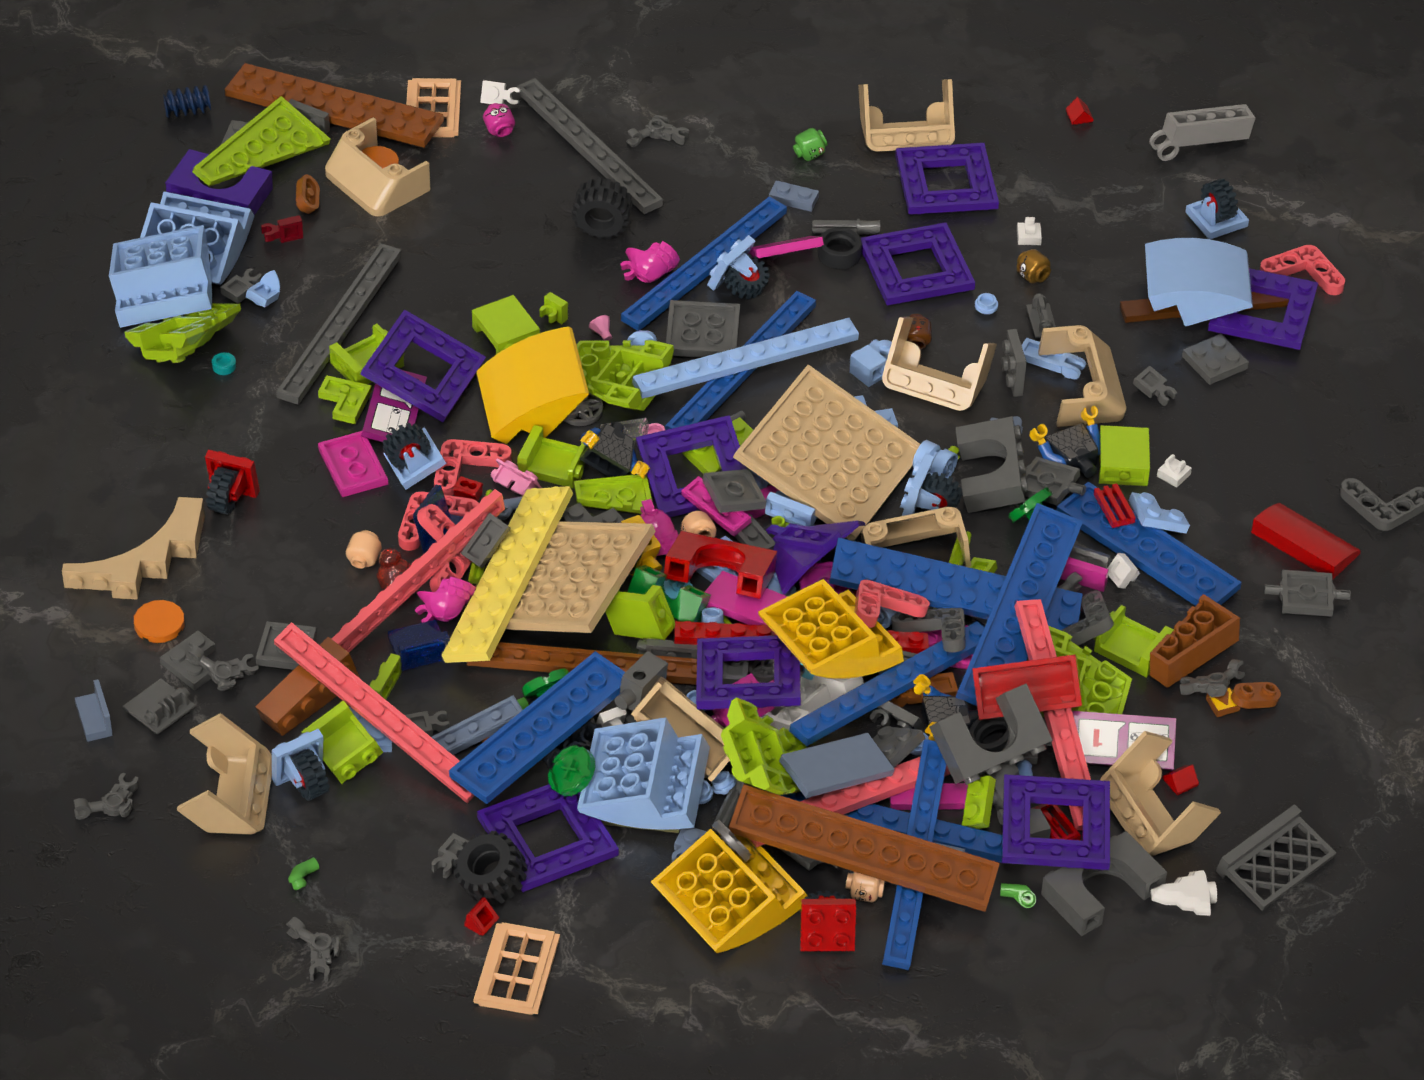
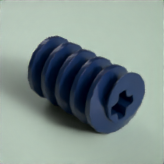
M203 85L202 92H200L197 86H194L193 93L186 87L184 94H182L179 88L176 89L175 95H173L170 89L167 90L166 96L163 94L167 118H170L171 111L174 112L176 117H179L180 110L183 111L185 116H188L189 109L192 110L194 115L197 114L198 108L201 109L203 114L206 112L207 107L211 110L209 91L206 85Z

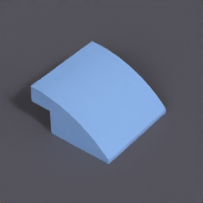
M163 192L160 204L150 203L140 238L204 225L210 260L212 284L221 285L230 274L241 254L254 219V214L249 208Z
M204 225L113 243L109 278L116 297L115 313L120 328L212 309L211 270Z
M1174 238L1145 244L1148 297L1154 311L1177 305L1184 325L1189 326L1253 307L1246 250L1228 243L1200 238Z
M666 717L596 728L590 749L595 758L596 768L591 781L580 793L577 809L585 815L623 826L658 830L694 828L710 746L703 734L678 738Z

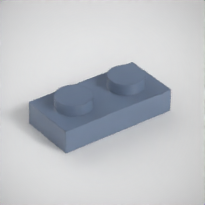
M775 181L769 197L786 206L812 212L819 198V191Z

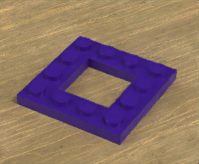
M984 143L896 148L895 156L908 214L998 209L999 200ZM966 167L971 189L928 191L923 168Z
M947 223L861 238L862 253L886 305L975 289L973 276ZM931 248L942 272L902 279L891 255Z
M1249 268L1251 292L1289 299L1283 323L1238 314L1237 311L1210 319L1208 331L1300 350L1316 296L1318 282Z
M404 310L363 367L360 375L439 421L444 422L476 375V371L484 363L486 357ZM411 342L452 365L436 390L395 367Z
M730 415L636 437L642 462L650 467L647 479L656 508L664 511L669 517L699 511L700 509L682 496L681 490L684 488L677 489L667 456L713 445L721 471L747 469L745 465L733 458L740 445Z
M777 635L697 639V710L729 708L731 701L736 697L750 702L759 708L801 705L800 661ZM774 659V682L723 684V661L738 662L741 660L763 661Z
M1004 774L1002 863L1109 870L1110 781ZM1030 803L1082 806V841L1030 837Z
M550 784L477 811V818L488 834L491 831L505 834L525 857L528 870L524 872L527 875L526 880L521 881L523 885L521 888L522 892L619 855V848L602 821L578 811L577 807L581 792L573 796H562L555 792ZM560 809L580 841L534 857L516 826Z

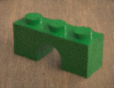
M647 565L635 569L627 591L628 593L645 595L652 585L661 586L671 613L677 621L701 622L702 610L707 608L711 597L710 594L687 585L680 588L676 599H672L664 590L666 574Z

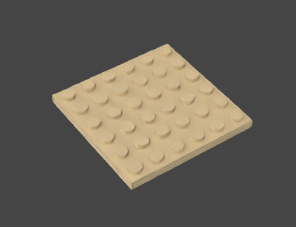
M807 365L739 447L733 458L792 500L815 508V516L826 524L859 520L864 521L865 525H867L912 468L913 458L920 443L810 365ZM859 526L846 538L855 541L865 526Z
M559 521L506 629L592 633L656 532L653 524Z

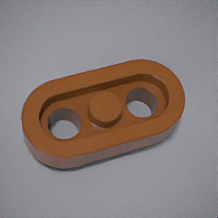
M306 174L297 181L296 205L300 211L311 214L319 207L320 188L317 181L312 176Z
M1271 682L1239 683L1234 687L1231 699L1237 706L1245 709L1268 708L1276 706L1281 692Z

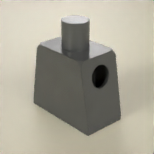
M647 651L623 674L620 694L615 697L617 707L622 710L628 708L633 711L660 677L666 679L668 662Z

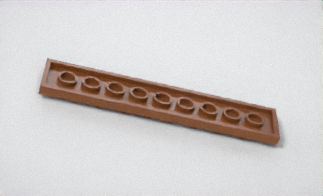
M247 63L241 67L224 89L225 96L266 107L271 105L280 96L287 102L293 99L329 113L331 124L351 129L374 117L376 119L377 136L424 148L444 122V116L441 113Z
M743 785L729 825V830L734 835L984 912L986 911L1000 864L748 785Z

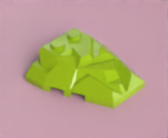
M212 303V309L184 314V317L179 315L173 318H165L163 322L158 324L146 323L124 333L125 337L134 347L141 348L145 359L156 360L157 363L171 360L172 363H178L186 360L185 356L194 353L196 348L208 342L216 331L230 324L241 311L240 304Z
M623 340V345L610 346L609 341H579L577 349L589 393L609 404L644 411L656 395L642 399L640 389L635 388L632 383L633 376L668 367L671 364L674 346L653 340H645V345H631V340Z
M1048 626L1057 657L1077 656L1082 706L1071 708L1072 711L1123 714L1132 678L1108 661L1100 662L1090 655L1092 650L1088 647L1080 648L1071 641L1072 636L1068 633Z
M737 697L733 699L727 714L730 724L721 733L724 752L729 757L733 767V776L738 781L777 795L801 792L779 760L782 754L806 749V745L785 727L778 730L770 725L774 722L770 716L767 715L762 719L758 715L757 707L754 704Z

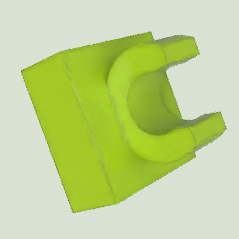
M549 292L544 296V305L539 309L540 317L542 318L547 315L549 323L557 321L563 324L568 320V302Z

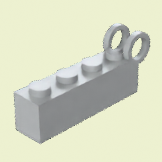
M1246 104L1170 112L1166 115L1163 129L1155 132L1149 142L1152 148L1157 150L1158 157L1162 161H1168L1178 154L1179 147L1249 139L1255 116ZM1159 136H1167L1163 143L1154 144ZM1174 146V150L1169 155H1162L1165 148Z

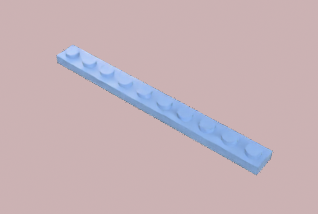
M845 318L633 376L632 383L635 388L640 389L641 398L643 399L858 340L859 332L850 318Z

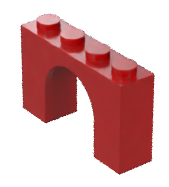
M681 531L666 555L664 574L667 575L666 579L688 583L693 573L699 568L706 566L726 567L739 573L736 594L761 599L775 573L777 551Z

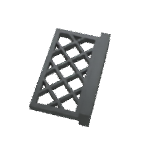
M1295 804L1224 855L1216 869V872L1222 878L1228 876L1262 911L1336 855V852L1300 817L1302 811ZM1298 827L1306 834V839L1292 838V831ZM1276 842L1287 844L1288 853L1274 851V844ZM1292 844L1306 846V855L1293 854ZM1311 847L1320 848L1326 855L1323 857L1311 856ZM1256 857H1269V866L1257 865ZM1274 858L1287 859L1288 869L1274 867ZM1293 860L1306 862V870H1293ZM1239 869L1251 870V880L1242 879L1236 872ZM1256 871L1270 873V882L1256 881ZM1274 874L1287 875L1288 883H1274ZM1256 887L1270 889V896L1263 900L1256 893Z

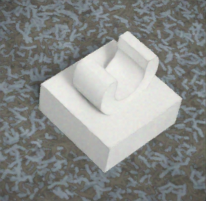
M1025 217V223H1017L1018 245H1041L1040 223H1034L1035 217Z
M1172 454L1158 469L1157 477L1177 488L1191 475L1192 468L1186 465L1184 460L1179 461L1175 459V455Z
M1118 553L1107 568L1109 569L1108 576L1118 588H1126L1129 582L1135 581L1140 574L1124 553Z
M618 707L599 714L596 724H602V727L621 725L625 721L627 712Z

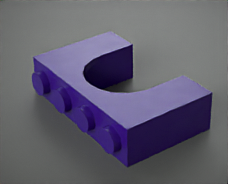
M191 149L187 151L165 182L166 192L249 208L254 216L273 189L272 171L250 166L241 181L226 189L209 188L203 185L204 182L192 172L193 168L209 154Z

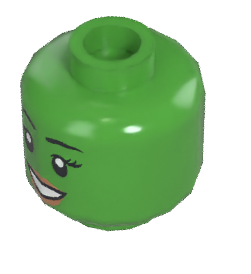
M809 128L796 135V144L793 146V149L798 158L803 157L806 161H811L824 154L825 147L828 144L821 130L817 131L814 128Z

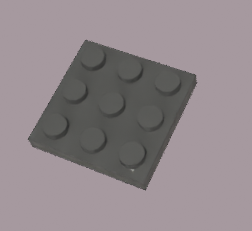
M670 300L666 343L674 346L673 356L705 357L737 348L740 304Z

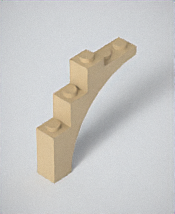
M178 497L175 509L166 524L153 537L126 553L100 561L63 564L64 588L112 591L113 598L138 599L142 577L167 579L171 557L197 558L205 518L203 498Z

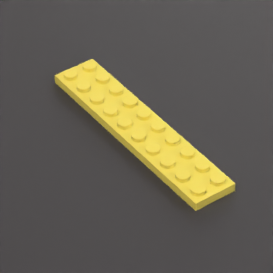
M570 486L531 488L526 490L508 525L511 529L494 552L476 587L474 595L471 597L442 653L445 663L490 661L573 495Z

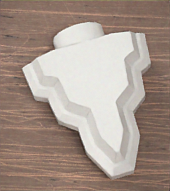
M1204 870L1189 872L1188 876L1178 877L1174 883L1162 884L1151 889V899L1164 905H1177L1185 911H1194L1196 915L1210 916V904L1217 902V887L1215 882H1207Z

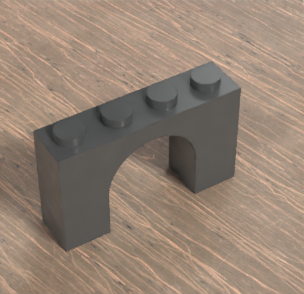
M1013 416L956 427L957 445L962 461L985 456H999L1006 459L1004 464L992 473L961 479L963 499L967 512L971 513L1025 502L1024 492L1028 491L1026 477H1022V474H1026L1024 459L1020 460V457L1024 456L1022 442L1018 443V440L1022 439L1020 426H1015Z
M1027 683L995 698L1009 730L1008 742L1001 752H990L978 746L973 740L960 712L929 727L955 784L964 781L968 785L979 780L980 773L987 771L988 775L1002 769L1001 764L1008 761L1011 766L1024 760L1023 754L1031 752L1032 756L1046 750L1045 744L1053 741Z
M1125 831L1118 836L1115 835L1110 838L1109 870L1061 867L1056 871H1050L1043 878L1041 895L1080 936H1083L1102 925L1105 907L1086 889L1083 884L1084 881L1099 874L1113 875L1124 880L1143 900L1151 897V889L1165 884L1167 871Z

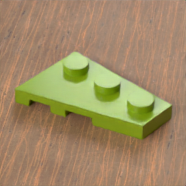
M739 417L733 420L732 424L741 446L753 432V429ZM713 445L682 452L703 474L719 472L721 470Z
M636 474L574 481L577 503L580 502L582 506L602 509L614 508L617 511L642 514L640 507H643L641 501L652 500L647 474L644 479Z

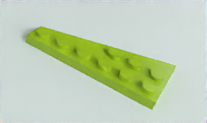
M280 96L199 162L192 172L205 184L212 186L246 174L250 166L263 168L328 145L331 139Z

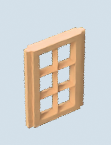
M412 78V80H408L406 105L419 108V103H430L431 111L435 112V104H448L447 112H437L443 114L444 119H447L446 127H439L433 137L458 136L461 80ZM420 89H432V96L419 97ZM436 89H448V97H436Z
M503 922L502 924L497 923L473 999L474 1003L479 1004V1006L529 1015L538 1014L560 934H556L555 931ZM508 936L523 938L519 954L504 951ZM528 939L543 942L539 957L524 955ZM502 957L517 960L512 976L498 974ZM522 961L537 963L532 979L517 977ZM495 980L510 982L506 998L491 996ZM515 983L530 986L526 1002L511 999Z

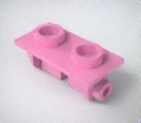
M496 459L499 468L491 472L494 482L506 488H509L512 482H515L511 490L521 496L525 494L527 489L542 488L537 481L538 477L532 472L526 470L524 473L518 470V466L509 460L503 462Z

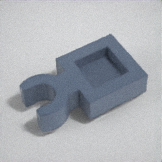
M697 828L681 829L674 843L675 851L672 854V862L707 831Z

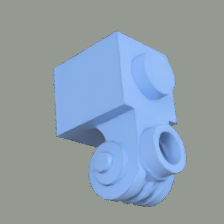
M875 339L869 345L856 350L850 356V373L868 387L882 380L892 342Z

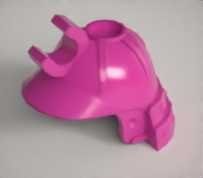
M662 241L661 244L656 242L646 251L627 248L626 254L630 261L622 262L621 269L631 270L624 273L625 280H632L636 276L642 282L651 283L677 267L680 258L677 252L666 242Z
M651 499L641 501L643 507H640L642 513L640 517L646 524H653L656 531L654 536L661 544L657 556L665 555L679 534L675 530L670 517L664 511L654 509Z
M450 576V579H443L438 590L435 592H417V595L424 604L419 605L415 611L419 615L423 612H428L427 616L421 620L424 625L431 624L434 618L439 621L449 622L460 614L465 604L474 595L476 587L469 582Z

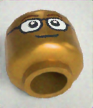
M1031 249L1019 255L1017 259V272L1030 283L1043 282L1049 277L1051 272L1050 261L1038 250Z

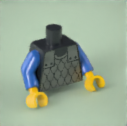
M1093 405L1091 407L1092 416L1087 414L1086 407L1081 412V418L1087 422V426L1081 423L1047 437L1045 436L1048 430L1044 424H1040L1037 430L1033 428L1030 431L1029 436L1033 441H1038L1039 445L1037 446L1044 459L1079 468L1086 478L1092 477L1097 472L1096 464L1100 454V433L1098 424L1094 422V418L1098 414L1096 406Z
M612 422L611 425L604 424L600 429L594 427L581 435L580 441L586 445V448L580 456V460L608 477L625 476L630 471L633 475L638 474L641 478H645L650 467L642 461H637L635 451L633 450L634 440L623 433L625 428L622 423Z
M920 674L913 681L916 684L914 692L918 695L922 693L924 695L922 697L921 715L925 726V733H927L929 740L935 741L929 727L938 721L960 712L969 730L973 722L979 718L978 710L968 711L966 701L938 691L930 685L931 682L927 676Z

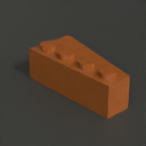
M1203 594L1199 598V603L1187 611V616L1183 621L1176 623L1173 632L1167 634L1150 652V676L1167 688L1239 641L1240 617Z
M327 637L320 646L359 677L350 653ZM298 665L255 707L261 720L283 736L336 698L337 695L302 666Z

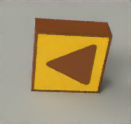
M1228 687L1224 696L1210 697L1208 693L1206 695V700L1216 717L1240 711L1241 707L1237 706L1231 699L1232 690L1230 687Z

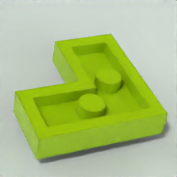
M326 375L318 390V396L321 399L337 402L332 412L334 420L356 424L372 393V385Z

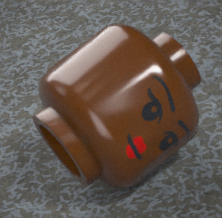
M912 314L909 316L913 320L907 341L917 344L921 350L930 344L932 340L931 321L921 314Z

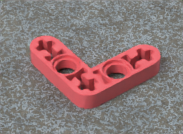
M1304 245L1262 260L1260 270L1286 276L1306 270L1327 294L1339 295L1344 291L1345 278L1325 255L1313 245ZM1285 261H1292L1295 264H1286ZM1317 268H1323V269H1326L1327 271H1326V272H1320V271H1318V270H1316V269H1317Z
M456 439L445 441L442 444L440 453L447 464L436 470L434 478L435 493L453 496V487L459 479L462 464L499 468L496 459L506 462V460L512 461L511 448L499 443ZM452 450H454L453 457L449 454ZM474 451H480L483 453L480 456L471 455V453ZM446 466L455 467L452 471H446L443 468ZM444 480H448V484L446 487H443Z
M429 492L414 493L409 499L398 532L400 548L412 551L420 546L425 529L420 523L413 524L409 521L418 518L417 514L421 508L430 504L438 507L449 505L451 506L450 509L442 511L451 521L459 522L468 510H473L479 503L469 498ZM410 532L413 533V537H411L410 540H408Z
M434 504L427 505L418 511L417 517L420 525L437 542L444 536V528L448 530L455 526L447 515ZM465 546L432 576L430 580L432 592L438 590L441 580L445 578L450 579V576L458 579L462 578L472 562L461 554ZM450 562L455 565L456 574L450 570Z
M862 580L856 592L854 612L869 628H872L877 623L880 606L914 617H925L930 602L925 597L871 580Z

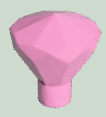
M602 315L590 322L589 329L600 335L604 341L612 339V335L609 332V316Z

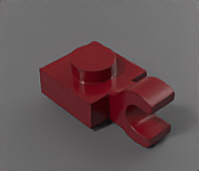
M300 215L277 220L278 225L271 223L261 225V233L264 234L265 242H271L279 238L281 243L303 238V225Z

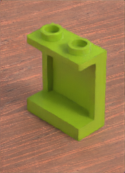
M514 295L472 310L473 329L476 333L480 331L485 333L496 348V355L509 346L540 333V328Z
M375 324L373 325L372 336L346 349H343L337 342L330 345V363L347 380L363 384L371 383V380L360 375V373L388 331ZM405 353L395 367L401 368L404 366Z
M534 425L517 457L518 470L524 473L526 470L530 471L538 477V480L573 488L574 481L580 480L583 475L585 462L580 460V456L585 450L586 445L581 443L580 446L544 438L543 427Z
M1101 425L1099 484L1117 483L1118 485L1148 486L1150 472L1149 428Z
M652 585L645 595L620 592L618 590L605 611L614 635L665 640L675 627V620L662 587L658 585Z
M1121 605L1115 612L1112 611L1110 613L1114 622L1113 627L1093 638L1095 640L1094 652L1147 678L1150 674V652L1167 634H1171L1174 629L1165 626L1160 633L1127 618L1125 616L1126 607Z
M344 700L301 731L305 733L316 729L320 730L323 735V761L341 784L353 778L358 771L374 762L383 753L378 743L366 731Z

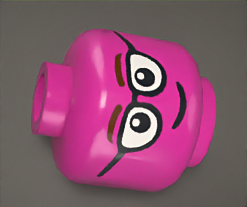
M493 103L488 106L483 114L485 125L489 133L494 136L505 137L512 132L515 126V119L506 104Z

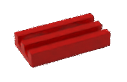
M1117 483L1112 484V488H1109L1108 485L1103 486V490H1100L1099 487L1094 488V496L1112 528L1135 523L1136 517ZM1104 496H1107V498H1108L1110 504L1112 505L1111 507H1112L1114 513H1116L1117 516H1118V518H1119L1118 521H1117V519L1115 518V516H1114L1112 510L1110 509V507H1109L1107 501L1105 500Z
M1040 804L1032 808L1041 809L1051 827L1050 839L1080 841V833L1058 805ZM1048 808L1056 817V819L1052 817L1050 813L1047 811ZM1058 821H1059L1060 824L1064 827V829L1068 832L1069 835H1066L1065 832L1061 829V827L1059 826Z

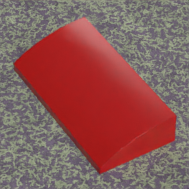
M1281 503L1268 507L1253 519L1251 533L1317 572L1332 573V580L1361 552L1358 548Z
M1076 655L972 668L979 720L1004 717L995 698L1026 683L1040 712L1082 706L1080 676Z

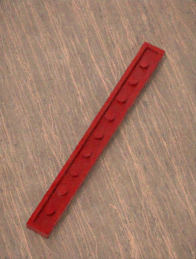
M675 621L674 644L697 645V639L775 636L776 634L765 624L747 625L741 623ZM887 631L902 647V651L918 654L929 648L928 633Z

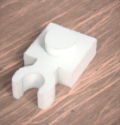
M483 80L480 103L504 104V99H506L510 104H519L520 101L513 100L511 95L514 91L521 92V89L513 87L506 90V83Z

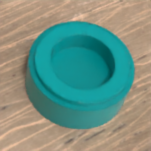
M230 353L215 355L212 359L213 371L219 375L231 374L236 369L235 357Z

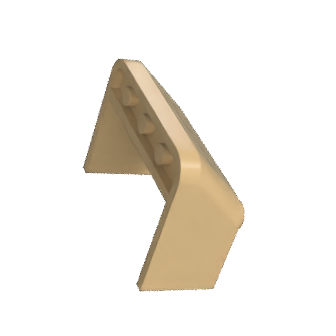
M952 79L942 80L943 102H935L929 105L926 111V121L883 123L881 110L877 107L869 106L868 84L859 85L860 120L867 147L872 151H893L896 148L951 145L955 139Z
M374 117L346 131L325 166L326 177L373 216L386 215L430 191L429 162L425 161L410 170L399 164H391L382 169L361 151L367 147L378 146L377 126Z
M899 317L882 375L884 385L889 389L955 410L969 409L987 379L997 344L984 343L978 363L969 364L964 369L961 378L920 365L921 350L919 346L907 341L913 318Z
M1085 326L1043 328L1038 354L1051 355L1085 352L1093 381L1084 386V398L1061 401L1057 427L1073 426L1081 423L1087 424L1081 418V412L1086 407L1087 414L1092 416L1091 407L1093 405L1098 409V414L1094 418L1095 424L1122 420L1125 415L1126 404L1110 347Z
M944 507L871 522L861 531L862 543L877 547H887L956 532L966 567H971L968 537L961 513L954 507Z
M663 677L659 678L631 713L637 722L666 717L678 738L703 734L710 746L704 778L708 776L711 782L730 761L723 749L724 743L721 733L724 728L702 709L697 710V705Z
M220 713L190 729V734L208 747L207 763L220 774L217 795L207 790L179 805L177 811L208 833L252 835L261 831L265 825L272 777V755L266 747Z
M1144 731L1101 777L1100 781H1110V809L1124 830L1151 856L1192 843L1221 812L1218 808L1193 801L1175 821L1172 819L1153 790L1162 776L1161 767L1156 760L1170 746L1172 740L1168 737Z

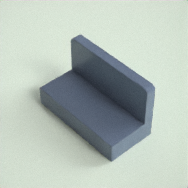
M99 679L93 680L95 693L75 698L87 742L113 736L110 715Z

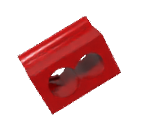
M460 476L453 487L454 496L478 501L482 495L483 483Z

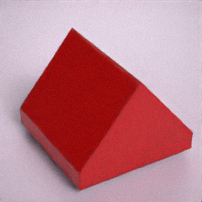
M1079 97L1066 108V113L1072 125L1094 121L1088 106Z
M1193 764L1182 766L1162 776V779L1177 796L1199 785Z
M483 897L466 915L464 926L483 936L499 919V916L487 899Z

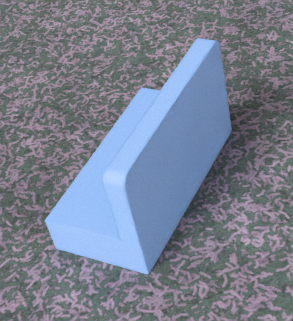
M781 491L776 493L770 492L766 498L765 514L772 517L782 516L785 522L803 526H813L818 518L815 516V508L796 502Z

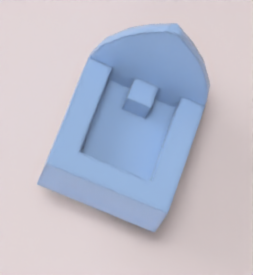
M273 270L266 273L260 282L247 289L245 297L264 308L276 301L280 293V281L276 271Z

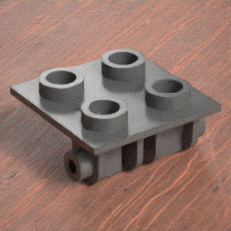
M160 678L122 707L158 735L196 707V705L187 698L190 695L187 688L174 689Z

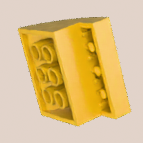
M570 327L542 332L521 340L499 352L476 371L491 437L505 444H508L521 429L530 433L534 425L543 427V437L546 438L589 395L574 333Z
M824 579L758 611L762 620L813 675L826 678H854L874 674L904 662L902 647L878 621L875 627L869 628L854 612L856 597L849 590L837 594Z
M710 829L655 877L651 883L716 953H720L748 943L783 923L801 909V899H804L807 894L762 846L755 847L749 839L734 835L751 854L750 859L745 862L723 839L721 840Z

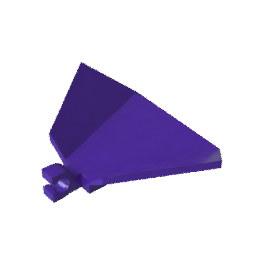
M857 520L816 526L790 523L786 527L772 524L767 528V533L773 534L774 537L772 539L776 542L773 550L777 551L775 571L783 595L789 591L811 566L837 545L838 538L845 539L859 526H866L865 522Z

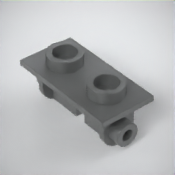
M1040 293L1034 296L1032 304L1026 305L1035 338H1041L1043 328L1056 327L1050 304L1046 303V297Z

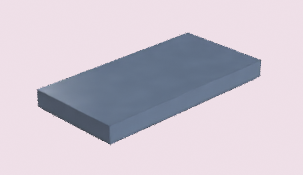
M868 733L782 754L779 760L805 798L893 775L895 770Z

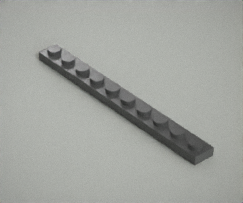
M534 78L517 86V88L521 89V92H517V94L604 177L611 179L612 182L617 181L621 187L625 186L627 188V193L631 194L632 203L643 214L663 206V199L537 79Z
M380 243L276 391L278 399L299 405L329 362V346L336 342L340 345L402 257L401 249Z

